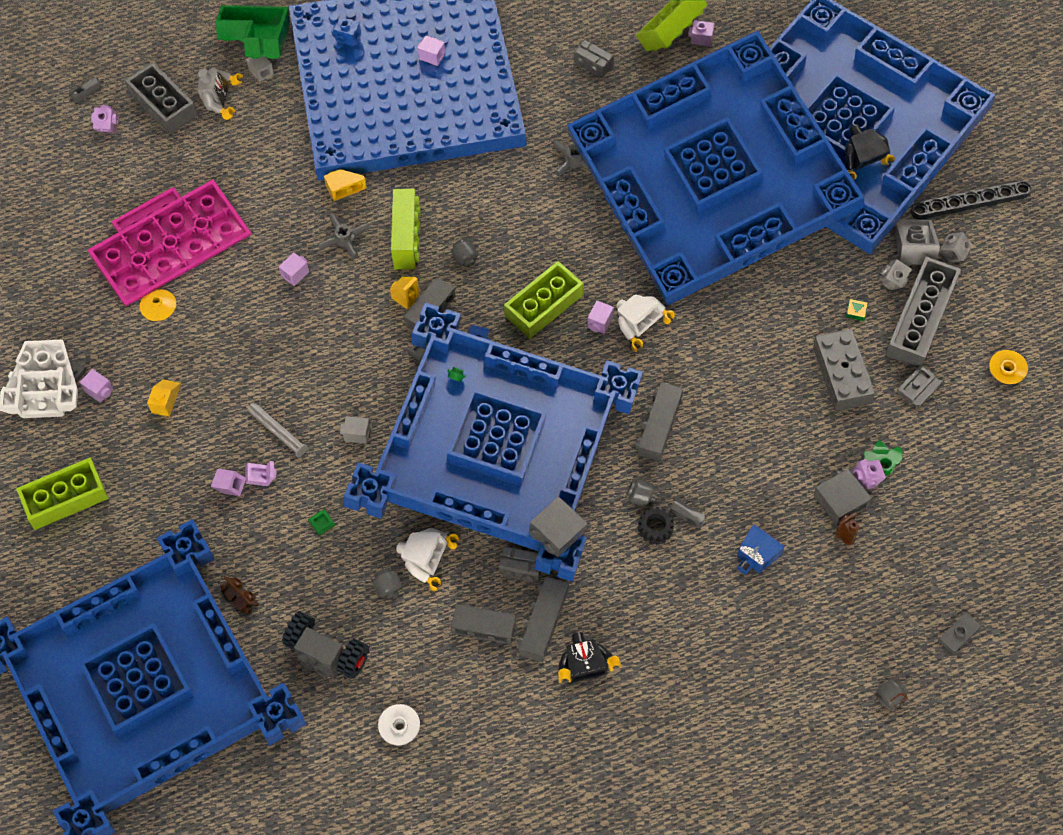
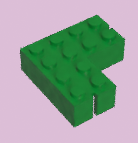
M221 5L215 20L217 39L224 41L240 40L244 42L245 57L253 59L260 58L261 56L269 59L280 58L290 28L289 7Z

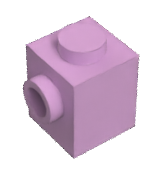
M694 20L693 27L689 28L688 37H691V44L711 47L714 23Z
M425 36L423 41H420L417 46L419 59L438 66L445 55V43L436 38Z
M293 252L279 266L281 277L295 286L309 273L308 261L303 256H298Z
M596 301L587 318V328L594 332L605 334L613 318L614 307Z
M93 369L79 382L83 391L100 403L105 398H108L113 390L110 381Z
M217 469L211 487L223 494L240 496L246 478L235 471Z

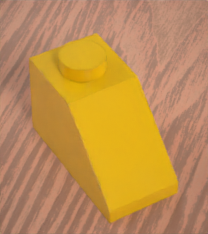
M340 169L324 176L326 187L334 201L367 188L364 176Z
M401 277L390 288L391 298L406 309L411 308L416 298L420 295L416 277Z
M163 379L154 385L147 402L151 413L170 417L181 383Z

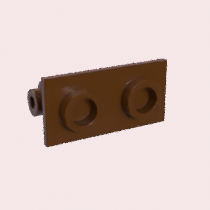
M856 512L850 516L845 515L840 519L835 540L841 538L846 545L854 544L855 536H857L860 528L855 520Z
M224 577L227 583L221 584V592L230 601L237 597L233 604L242 613L249 614L252 611V605H260L255 600L256 596L249 590L246 591L242 587L243 583L238 578Z

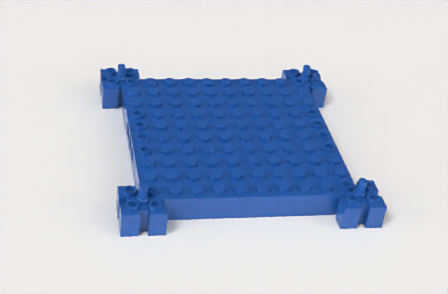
M425 302L420 313V319L416 322L412 332V345L426 349L375 473H373V467L357 463L352 475V483H349L344 494V507L356 511L364 507L367 508L368 515L380 519L384 515L387 502L539 551L535 570L550 574L551 569L559 571L557 577L573 582L587 537L581 536L559 557H556L545 549L544 544L539 540H535L528 531L529 525L558 496L576 512L612 404L616 405L615 410L630 414L643 372L628 367L626 372L620 370V364L606 360L602 375L600 376L458 330L461 319L460 313L446 309L444 314L439 312L438 306ZM453 366L463 369V374L466 375V378H463L462 382L447 377L448 369H452Z
M193 519L178 526L180 532L173 535L172 531H169L157 537L165 553L164 555L22 630L17 631L8 616L0 620V674L7 671V664L75 804L72 806L67 802L53 810L59 826L65 831L63 832L64 835H112L115 833L109 817L106 815L109 812L258 729L261 730L270 746L284 738L282 734L284 730L289 728L291 733L306 725L304 717L296 703H294L285 683L269 690L271 696L267 697L195 564L198 563L201 568L214 561V557Z

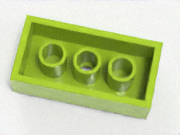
M670 0L636 34V37L646 51H657L660 48L666 49L672 45V41L683 34L682 30L693 24V19L700 16L708 4L705 0Z
M393 189L391 254L394 270L416 269V263L420 261L418 247H420L419 217H421V207L419 206V196H416L415 189Z
M557 261L504 304V315L531 339L584 295V283Z
M91 457L16 488L28 521L34 530L109 499Z

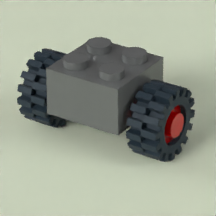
M301 611L296 612L292 616L291 621L288 622V626L284 630L282 644L295 650L300 662L299 664L308 670L311 668L317 670V673L325 679H328V677L335 679L338 673L351 679L358 676L362 666L366 663L365 660L368 658L370 652L369 645L353 638L346 645V649H344L342 644L314 631L315 619Z

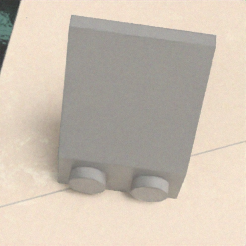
M900 219L895 224L897 255L900 262L911 266L922 265L925 257L938 260L940 244L932 220Z

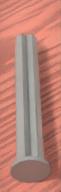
M250 404L247 409L248 412L292 449L296 457H301L307 451L308 446L298 441L257 404Z

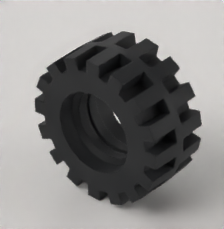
M650 507L649 511L646 509L640 515L638 522L639 535L643 537L645 542L648 540L649 544H653V542L656 545H659L660 542L665 543L673 534L674 519L669 511L666 513V509L662 508V510H659V507H656V509ZM652 520H659L664 524V529L658 532L652 531L648 528V523Z

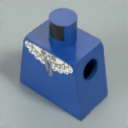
M754 524L738 550L737 557L742 561L737 566V569L745 575L751 568L761 573L783 554L785 546Z

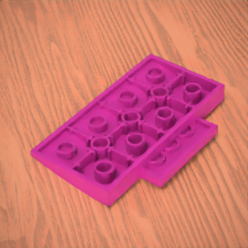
M211 180L182 197L172 187L111 221L118 233L88 249V252L117 296L127 307L252 234L215 181Z

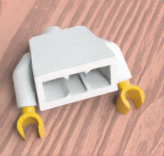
M633 295L628 301L622 299L617 303L620 329L627 340H631V349L634 352H637L635 344H639L641 348L643 347L642 340L636 339L635 335L639 337L662 316L665 324L671 323V319L667 316L672 319L675 317L674 311H666V307L653 296Z
M428 528L418 533H411L407 543L399 542L397 553L401 554L405 567L414 577L424 583H429V588L432 591H437V588L432 586V583L437 582L441 585L440 579L429 576L434 575L446 545L450 549L457 548V544L451 542V540L459 541V537L456 534L447 536L445 532Z

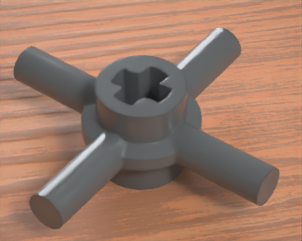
M558 140L553 143L554 147L565 154V162L555 170L557 176L563 174L569 167L579 168L582 166L590 172L575 145L568 148Z
M336 214L330 215L329 218L335 227L332 238L318 243L319 249L322 250L337 244L340 247H346L352 259L357 258L358 253L352 242L355 235L370 229L369 224L364 223L351 229L348 225H341Z

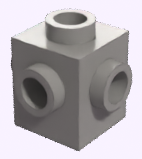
M963 232L948 234L940 251L948 262L964 261L972 247V243Z
M895 259L884 266L881 271L880 281L890 290L903 288L909 280L907 277L912 269Z

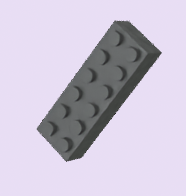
M925 257L885 356L917 368L920 365L923 366L961 272L960 268Z

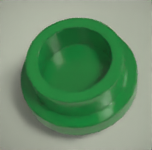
M453 366L452 369L447 371L449 372L447 377L462 382L463 378H466V375L463 374L464 370Z

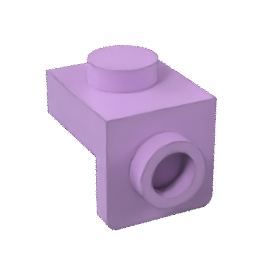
M269 461L267 465L247 463L245 466V483L269 486L272 480L276 478L274 461Z

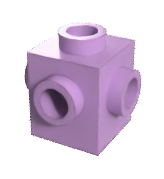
M107 105L94 108L91 116L93 129L99 132H115L116 124H118L117 112Z
M861 460L851 470V473L865 489L874 488L886 478L879 460Z

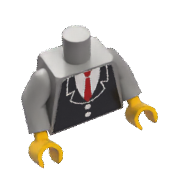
M213 68L210 70H200L198 72L200 80L197 91L206 109L218 114L222 113V117L225 120L231 119L233 117L232 114L235 113L234 108L228 107L224 109L230 85L228 81L230 80L234 86L239 85L242 82L237 79H241L243 75L237 73L231 76L228 72Z

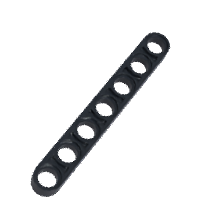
M1018 181L919 201L913 204L911 215L915 219L922 220L1025 199L1030 195L1032 188L1030 183ZM1023 187L1027 190V192L1022 193L1018 190V188ZM1001 191L1009 192L1010 196H1003ZM989 194L993 199L987 200L984 198V195ZM973 198L976 202L969 203L966 199ZM955 201L959 206L953 207L949 202ZM939 205L942 209L935 210L932 206ZM921 208L924 210V213L918 214L915 209Z

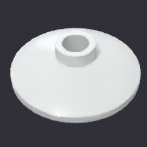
M398 704L390 706L379 718V733L386 742L392 745H405L417 736L420 729L419 717L415 710L407 705ZM402 724L404 727L402 730H397L396 726Z

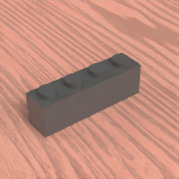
M663 382L660 383L659 389L655 388L652 398L655 400L654 404L649 405L647 415H649L648 421L644 420L641 429L643 435L638 437L636 443L639 456L656 461L661 460L682 399L683 388Z
M545 577L544 582H540L537 589L538 599L537 601L533 600L530 612L533 613L530 619H526L524 625L526 632L524 637L520 636L517 644L520 656L543 663L569 591V583L550 577Z

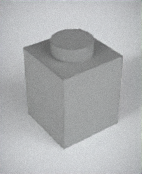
M264 56L257 59L251 57L246 59L248 69L259 82L274 74L271 62L264 58Z
M346 416L345 423H342L340 428V434L343 435L344 441L367 444L370 432L369 419Z

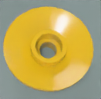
M156 289L150 292L140 302L141 314L151 321L167 319L176 309L174 295L164 289Z
M1002 350L992 356L989 362V369L992 376L998 381L1005 384H1016L1026 377L1028 365L1024 357L1019 353L1011 350Z

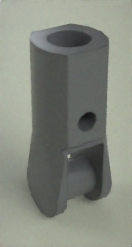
M93 78L85 84L71 89L69 96L73 98L75 103H79L102 88L98 80Z
M677 499L674 501L670 508V513L687 521L695 528L703 526L705 515L702 512L692 509V507Z

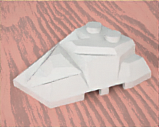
M25 341L15 361L17 365L13 372L10 371L8 375L9 381L0 392V411L18 414L22 418L64 416L65 411H72L77 407L78 388L64 341Z

